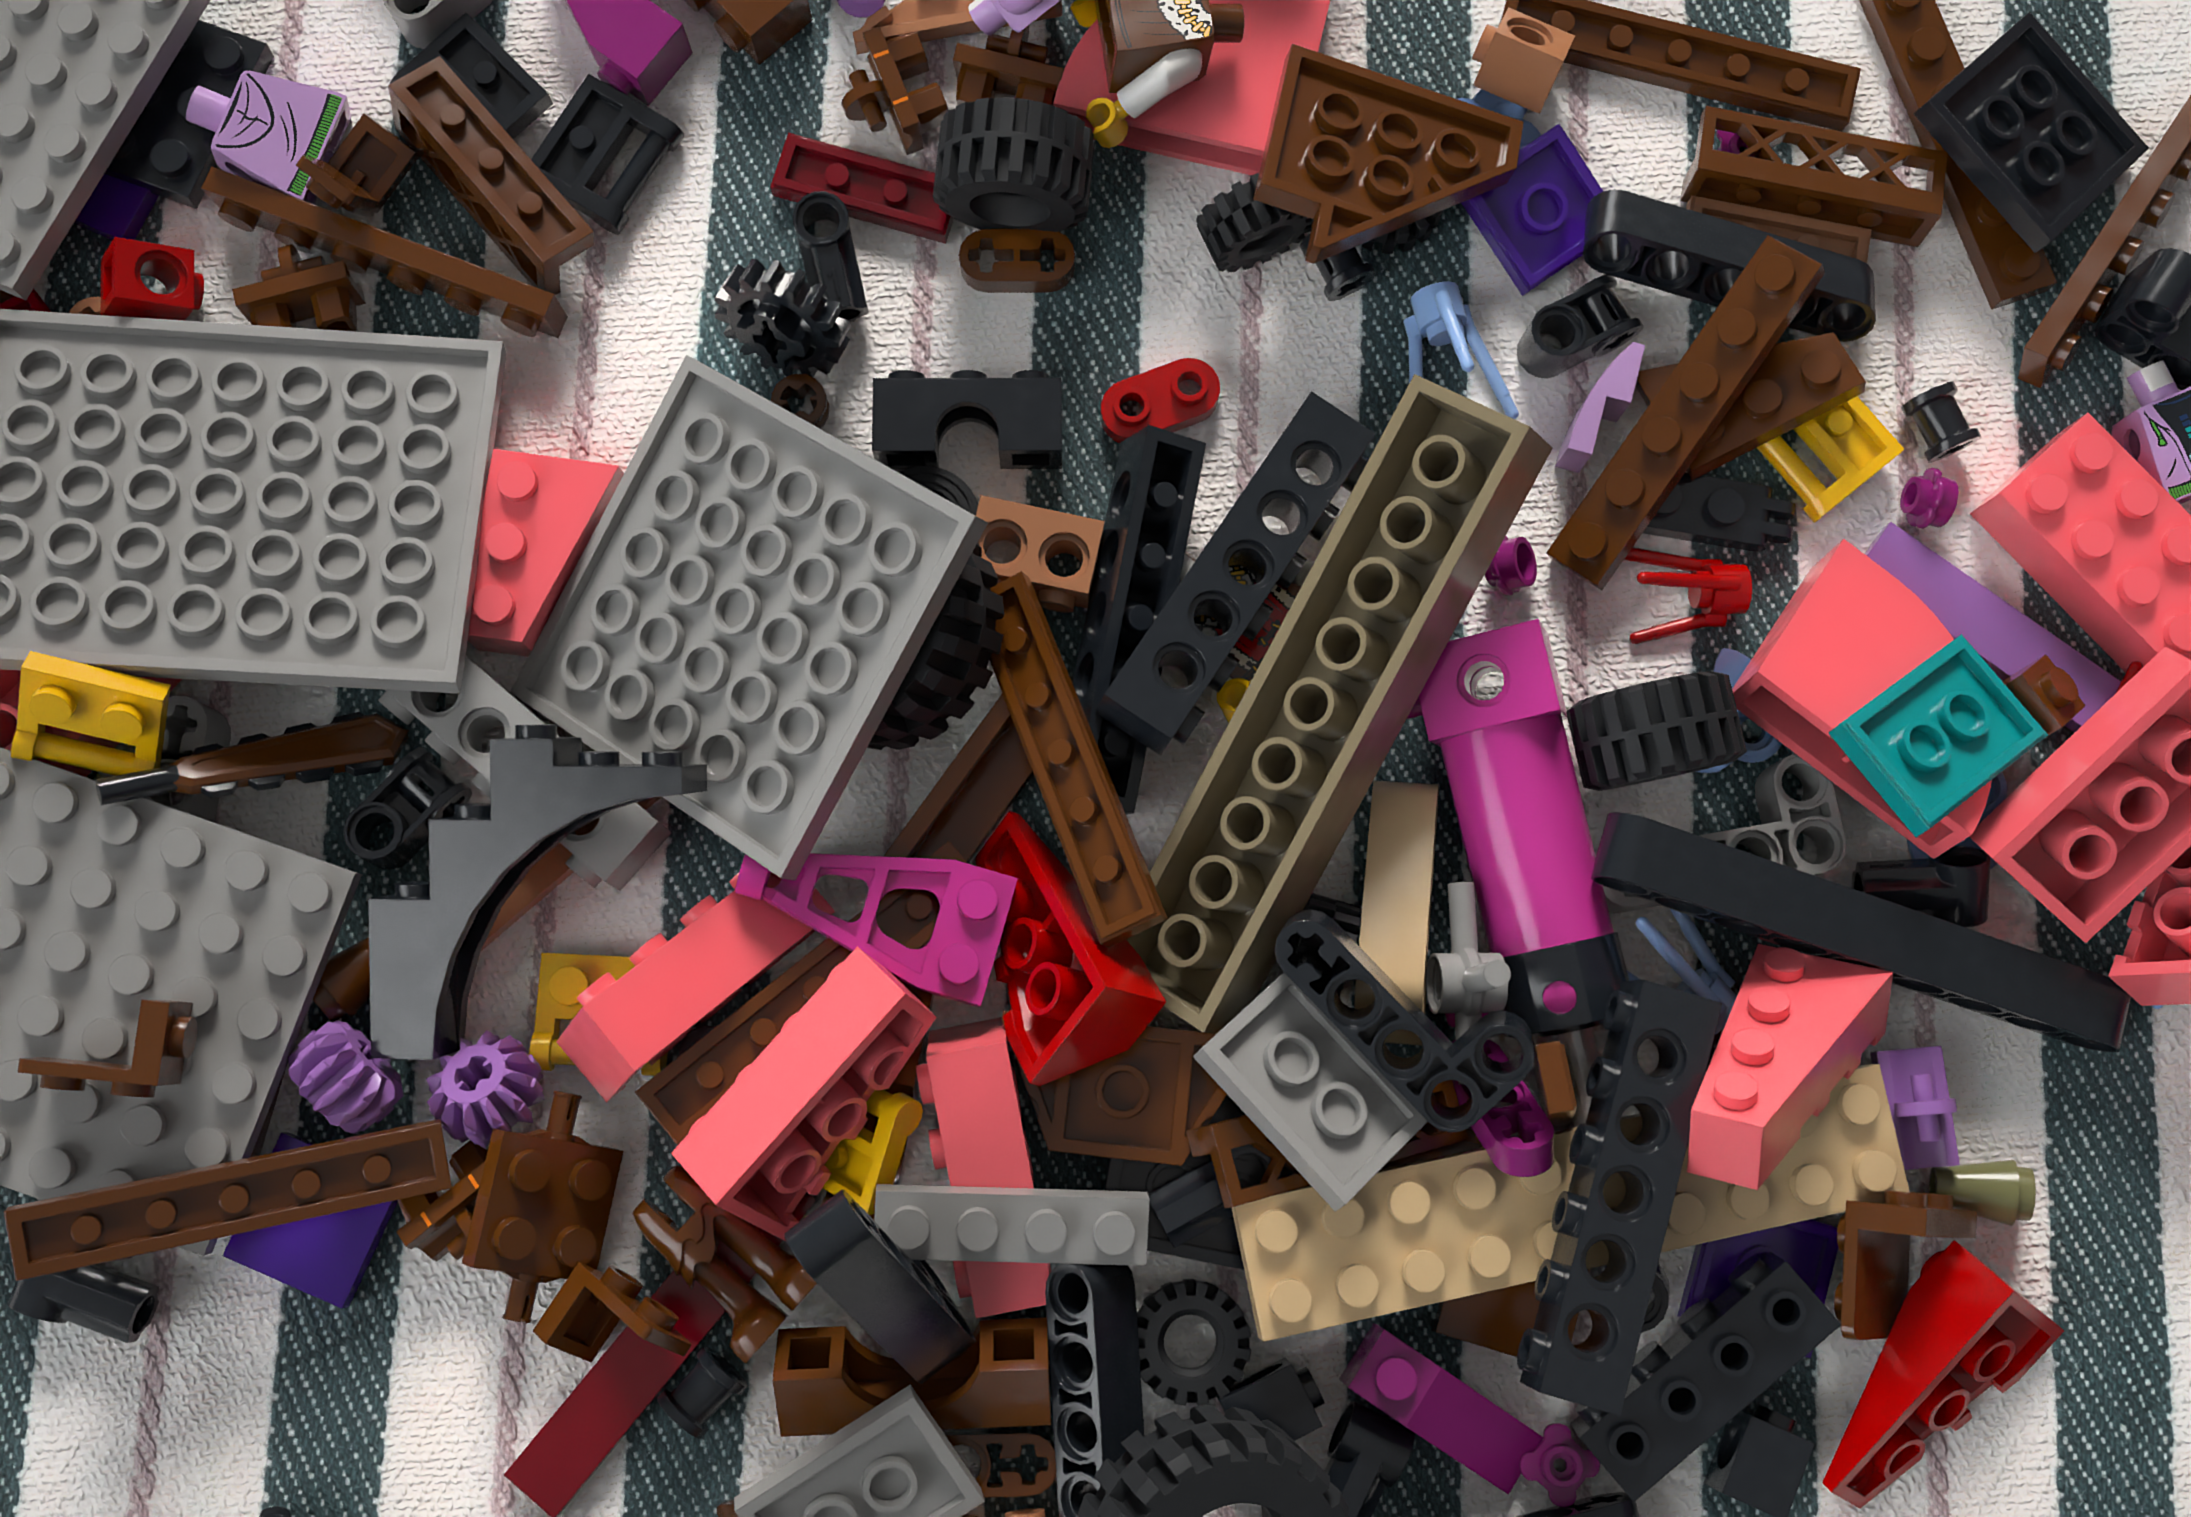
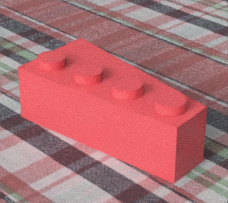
M771 872L767 887H776L782 878ZM739 873L729 881L734 889L736 888ZM815 888L812 895L814 905L819 910L832 915L835 912L834 909ZM734 890L717 903L712 895H709L681 917L680 921L686 928L667 941L659 933L634 952L629 959L635 967L617 981L608 972L586 988L577 997V1000L583 1007L556 1042L607 1103L626 1087L625 1085L647 1062L651 1066L693 1030L692 1026L698 1022H706L742 991L741 987L746 983L750 985L816 930L763 899L757 900L735 893Z
M1758 944L1691 1109L1687 1172L1758 1190L1800 1139L1801 1127L1811 1115L1818 1117L1827 1106L1832 1089L1842 1077L1849 1079L1860 1065L1861 1055L1869 1044L1876 1046L1885 1035L1893 972L1800 953L1791 948H1776Z
M857 946L845 961L838 964L830 972L827 981L799 1012L792 1015L784 1023L781 1032L754 1062L746 1066L738 1074L735 1083L708 1113L692 1125L688 1135L671 1154L716 1206L786 1241L784 1234L799 1223L792 1213L805 1193L818 1195L832 1173L825 1164L840 1141L843 1139L855 1140L868 1121L866 1117V1102L874 1090L880 1091L890 1088L937 1017L890 971Z

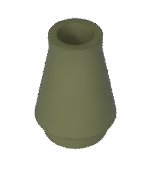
M2015 1160L1932 1167L1929 1177V1193L1952 1195L1953 1209L1977 1211V1216L2009 1226H2012L2016 1220L2030 1221L2033 1216L2036 1199L2034 1173L2031 1168L2017 1167Z

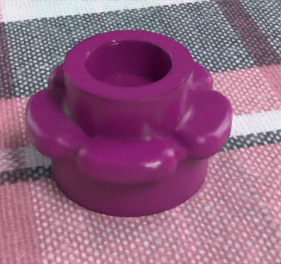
M1928 468L1924 471L1923 476L1910 478L1905 484L1900 498V507L1902 512L1906 513L1908 523L1921 529L1927 526L1937 528L1944 526L1955 511L1959 494L1958 485L1955 480L1942 477V472L1937 468Z
M1505 536L1485 573L1488 583L1492 587H1498L1506 596L1519 592L1523 587L1532 586L1537 576V564L1532 546L1524 537L1508 539Z

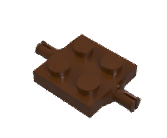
M554 1091L546 1130L538 1129L526 1133L495 1128L492 1130L462 1264L472 1268L499 1271L512 1278L505 1312L502 1316L503 1319L531 1323L539 1283H547L557 1279H568L578 1262L596 1270L598 1269L624 1151L611 1147L592 1145L579 1136L573 1135L580 1099H582L581 1095Z

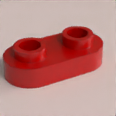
M1183 358L1113 384L1103 396L1100 415L1102 427L1112 440L1121 444L1122 441L1148 425L1176 432L1198 424L1210 417L1216 409L1220 394L1219 378L1214 369L1206 362L1195 358ZM1184 380H1193L1198 383L1201 390L1194 395H1186L1179 390L1178 385ZM1127 401H1136L1143 407V411L1139 415L1128 416L1121 411L1120 407Z

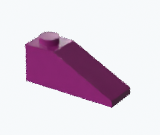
M565 0L599 67L597 75L600 80L627 96L629 93L647 106L653 102L693 53L683 23L650 0Z
M1373 1323L1339 1378L1349 1389L1508 1495L1521 1475L1519 1469L1521 1456L1526 1452H1533L1543 1439L1537 1432L1375 1323Z

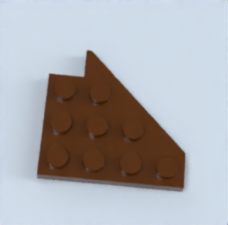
M1292 44L1284 61L1253 200L1313 219L1305 261L1315 264L1507 184L1517 168L1524 122Z

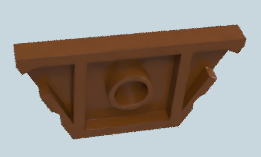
M1003 1010V1015L1009 1011ZM1147 1026L1129 1050L1042 1086L1029 1083L1018 1061L1022 1078L1031 1097L1048 1150L1182 1166L1191 1152L1186 1131L1208 1125L1227 1095L1193 1057L1216 1034Z

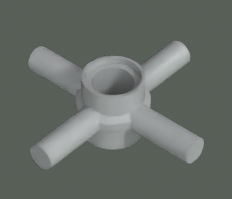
M1473 882L1448 884L1451 953H1432L1426 967V996L1429 1007L1434 1014L1455 1013L1456 1040L1482 1018V1013L1504 1010L1508 997V982L1511 977L1510 968L1500 953H1478L1475 887Z

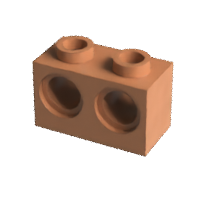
M980 495L976 516L988 522L978 544L982 547L981 558L992 563L998 577V583L1022 571L1030 578L1041 607L1063 613L1073 612L1074 606L1088 608L1105 521ZM1006 540L1016 544L1020 552L1013 561L999 564L991 561L986 556L987 549L997 541ZM1068 553L1075 556L1082 566L1074 575L1060 577L1053 574L1047 568V564L1055 555Z

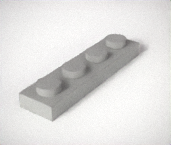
M876 1184L874 1221L911 1260L1146 1266L1150 1198L1147 1192Z

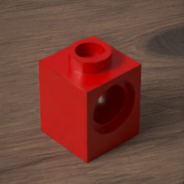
M114 237L101 258L100 315L186 321L193 310L198 311L201 308L204 296V277L201 273L194 272V250ZM140 276H151L158 279L165 286L167 294L152 292L143 284Z

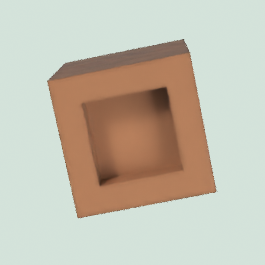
M1508 7L1498 28L1487 24L1477 44L1472 59L1482 63L1473 86L1540 114L1575 35Z

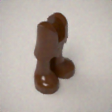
M676 1165L665 1174L663 1180L677 1194L678 1198L684 1204L689 1205L695 1213L680 1228L667 1213L644 1198L633 1210L632 1214L643 1235L670 1263L676 1276L681 1274L691 1290L696 1280L725 1309L734 1324L730 1347L746 1364L789 1315L775 1302L757 1291L717 1256L719 1239L745 1261L791 1311L799 1305L817 1283L806 1272L795 1255L777 1246L749 1222L716 1206L682 1165Z

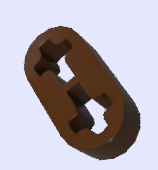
M1030 229L978 230L965 238L960 246L958 255L961 274L967 285L976 291L986 293H1049L1059 291L1070 282L1075 269L1073 244L1067 236L1059 231ZM992 250L994 259L998 260L993 263L992 272H980L979 263L975 262L980 260L981 251ZM1043 250L1054 251L1055 260H1058V262H1055L1053 272L1041 271V264L1037 260L1041 259Z

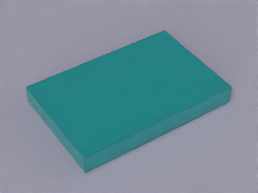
M1962 634L1829 732V735L1915 838L1933 827L2048 736Z

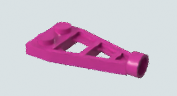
M810 853L795 881L782 878L776 887L769 888L767 885L771 871L745 854L737 879L735 893L757 900L763 899L851 952L858 946L896 978L917 990L980 1008L1018 878L952 859ZM836 875L863 880L868 885L869 892L862 915L857 921H844L819 910L814 905L812 895L816 882L821 877ZM895 889L927 890L937 897L940 906L931 939L925 947L909 949L886 936L880 930L876 921V913L881 899L888 892Z

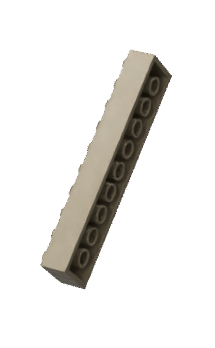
M1414 374L1149 872L1168 919L1126 939L1142 958L1165 998L1166 1004L1163 1007L1203 1033L1217 1034L1247 1007L1259 993L1276 961L1275 945L1282 927L1289 917L1299 911H1303L1553 449L1530 426Z

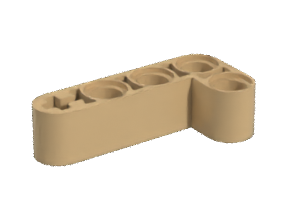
M1374 781L1359 947L1425 1014L1426 967L1439 784ZM1356 979L1355 1009H1361L1372 1004L1375 996L1368 984ZM1404 1029L1395 1030L1385 1039V1043L1423 1045L1418 1035Z

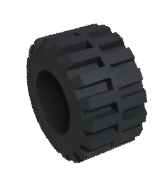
M1002 97L976 99V101L956 105V109L948 110L944 114L940 125L933 188L934 201L939 204V208L945 214L980 230L1030 229L1061 232L1078 226V222L1084 221L1087 217L1095 146L1094 134L1091 128L1084 126L1085 122L1077 116L1068 114L1067 111L1038 101Z
M1705 671L1679 675L1605 692L1583 699L1566 711L1583 788L1596 791L1650 782L1736 761L1747 752L1729 675L1719 672Z

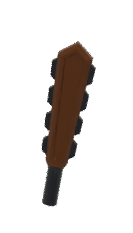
M360 712L334 717L330 724L322 726L305 723L287 727L284 733L278 736L270 737L260 733L242 737L237 745L223 747L217 743L197 747L192 755L181 757L169 766L96 779V790L102 806L170 792L191 795L203 793L210 798L233 795L235 790L240 787L250 786L257 791L280 788L283 782L287 780L298 779L306 784L330 780L334 773L347 772L353 776L378 773L383 766L394 764L408 739L409 730L377 713L364 715Z

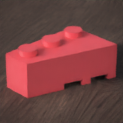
M493 449L483 500L477 574L467 640L476 649L529 657L624 475L620 466Z

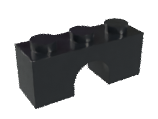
M911 370L892 372L888 375V378H873L872 452L875 460L891 469H907L916 466H934L939 468V447L942 438L952 427L964 422L980 423L993 431L998 439L1000 469H1062L1061 378H1049L1047 373L1038 370L1018 371L1012 375V378H987L985 373L974 370L956 371L950 375V378H925L924 374Z

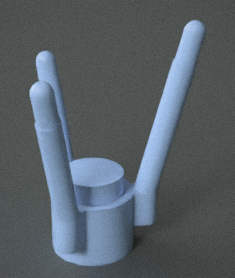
M1445 281L1430 284L1416 291L1410 300L1414 315L1403 321L1409 346V383L1414 374L1423 378V338L1427 337L1429 344L1432 346L1452 343L1462 370L1471 372L1474 369V363L1469 352L1468 342L1505 414L1510 418L1516 419L1519 415L1518 409L1474 325L1469 305L1463 304L1458 285L1455 282Z
M1670 909L1705 970L1700 968L1694 971L1646 917L1637 918V928L1683 980L1676 989L1722 1003L1715 1034L1723 1030L1737 997L1730 989L1735 981L1719 965L1694 922L1691 921L1687 914ZM1627 971L1629 981L1641 980Z

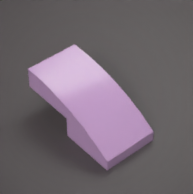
M1632 342L1603 372L1574 416L1561 444L1555 467L1579 473L1593 453L1601 419L1617 422L1631 404L1645 345Z

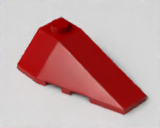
M1009 811L977 854L975 861L978 867L1018 878L999 942L1002 956L994 961L996 980L1007 983L1011 1010L1003 1015L1006 1036L1029 1083L1042 1086L1129 1050L1166 1004V1000L1142 958L1127 940L1110 948L1100 944L1076 880L1022 816Z
M1953 1240L1945 1250L1935 1253L1925 1262L1920 1272V1278L1909 1289L1822 1483L1831 1493L1861 1509L1922 1459L1925 1452L1924 1440L1935 1431H1942L1948 1427H1951L1955 1432L1972 1419L1971 1411L1967 1407L1973 1400L1992 1385L2002 1393L2007 1391L2027 1373L2064 1330L1957 1241Z

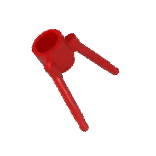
M1632 547L1624 559L1692 572H1640L1637 575V581L1640 584L1686 587L1688 588V599L1691 607L1701 608V614L1631 633L1629 640L1633 644L1657 640L1702 627H1725L1727 614H1744L1749 609L1752 599V579L1748 567L1744 564H1723L1721 559H1696Z

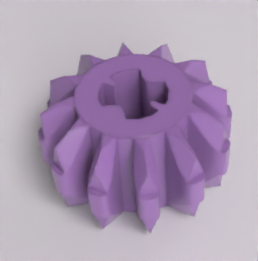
M339 1020L333 1023L327 1022L317 1031L312 1030L297 1044L298 1048L288 1057L289 1076L299 1086V1095L306 1098L312 1104L314 1111L324 1115L330 1125L340 1126L345 1132L356 1134L359 1131H365L375 1122L379 1123L393 1111V1106L404 1096L400 1074L392 1068L391 1059L371 1058V1041L365 1037L361 1030L353 1029L346 1022Z
M488 1030L484 1032L475 1045L461 1037L459 1052L454 1056L439 1058L443 1071L426 1078L429 1091L433 1094L427 1103L436 1120L441 1119L443 1129L451 1138L458 1139L461 1143L470 1139L475 1145L478 1144L484 1149L490 1143L493 1128L512 1131V1127L518 1122L533 1123L532 1112L528 1107L545 1100L542 1092L543 1088L539 1084V1081L544 1076L541 1073V1066L533 1055H528V1051L523 1044L511 1035L500 1039L498 1035H494Z

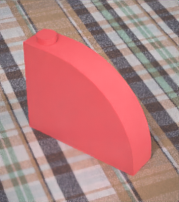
M1209 0V4L1242 5L1244 11V34L1240 43H1214L1204 77L1200 80L1192 81L1164 97L1138 117L1133 118L1130 115L1125 117L1128 123V132L1124 140L1118 145L1247 175L1259 173L1285 58L1292 44L1319 52L1331 0ZM1098 19L1085 32L1073 50L1064 68L1053 102V106L1063 109L1068 114L1077 116L1084 121V126L1091 128L1092 132L1095 128L1086 118L1088 104L1097 98H1107L1113 103L1118 100L1117 93H1109Z
M1843 539L1809 570L1732 688L1737 710L1932 859L1937 858L1971 836L1986 807L1992 780L1933 827L1915 838L1829 735V732L1954 640L1937 616L1915 593L1867 555Z

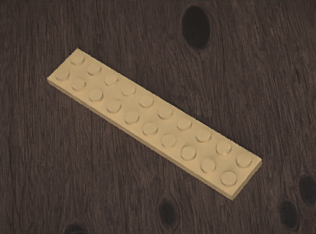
M1880 1064L1860 1065L1849 1079L1842 1077L1830 1092V1101L1818 1117L1811 1115L1801 1127L1800 1139L1758 1190L1688 1173V1141L1661 1253L1845 1212L1846 1200L1884 1203L1885 1190L1910 1192ZM1640 1113L1621 1117V1131L1629 1142L1633 1141L1642 1129ZM1577 1127L1554 1132V1163L1549 1170L1537 1176L1517 1177L1500 1171L1490 1159L1486 1149L1481 1147L1380 1169L1346 1205L1336 1212L1311 1185L1232 1207L1258 1338L1265 1342L1536 1281L1541 1264L1546 1259L1551 1260L1558 1233L1553 1231L1552 1216L1559 1195L1563 1191L1568 1192L1575 1166L1569 1160V1150ZM1617 1172L1606 1180L1603 1188V1197L1610 1209L1617 1207L1623 1201L1626 1192L1624 1180ZM1603 1241L1596 1242L1588 1250L1586 1255L1587 1269L1608 1264L1609 1253Z

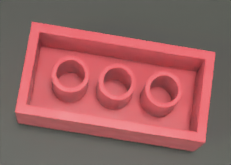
M2087 412L2053 437L1974 509L1970 515L2125 673L2129 665L2134 661L2140 662L2144 667L2164 647L2191 660V515Z
M2164 647L2025 779L1977 825L1973 834L1969 836L2085 943L2191 847V660L2167 647Z

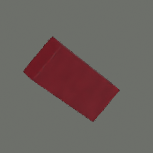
M788 132L770 186L773 196L798 203L807 194L814 191H826L836 195L844 202L848 215L851 218L944 244L947 242L954 217L945 214L939 208V204L934 201V172Z

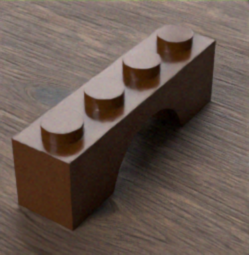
M1047 1317L980 1320L973 1332L977 1342L923 1384L918 1383L894 1358L875 1353L859 1343L846 1326L778 1329L772 1382L781 1437L832 1435L910 1384L941 1430L1051 1425Z

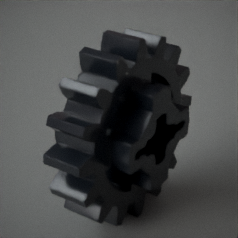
M751 259L746 268L737 264L730 275L727 276L714 299L719 304L715 312V318L729 323L723 334L727 338L738 339L740 343H743L740 349L743 355L752 353L761 357V367L768 369L770 366L779 368L785 376L792 375L795 369H799L802 374H807L813 378L817 370L826 375L829 374L834 364H838L850 341L846 336L851 327L850 321L838 317L843 309L841 302L827 301L823 297L827 289L823 283L814 286L809 285L805 282V271L798 269L795 273L785 271L780 261L774 260L768 270L757 259Z

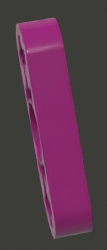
M1487 1039L1484 1043L1485 1054L1494 1061H1509L1500 1046L1494 1041ZM1452 1080L1460 1106L1467 1102L1471 1092L1466 1085H1458V1081ZM1522 1080L1499 1101L1513 1105L1492 1107L1471 1128L1484 1149H1486L1494 1165L1500 1171L1517 1177H1532L1546 1172L1554 1163V1127ZM1518 1132V1137H1511L1512 1134Z

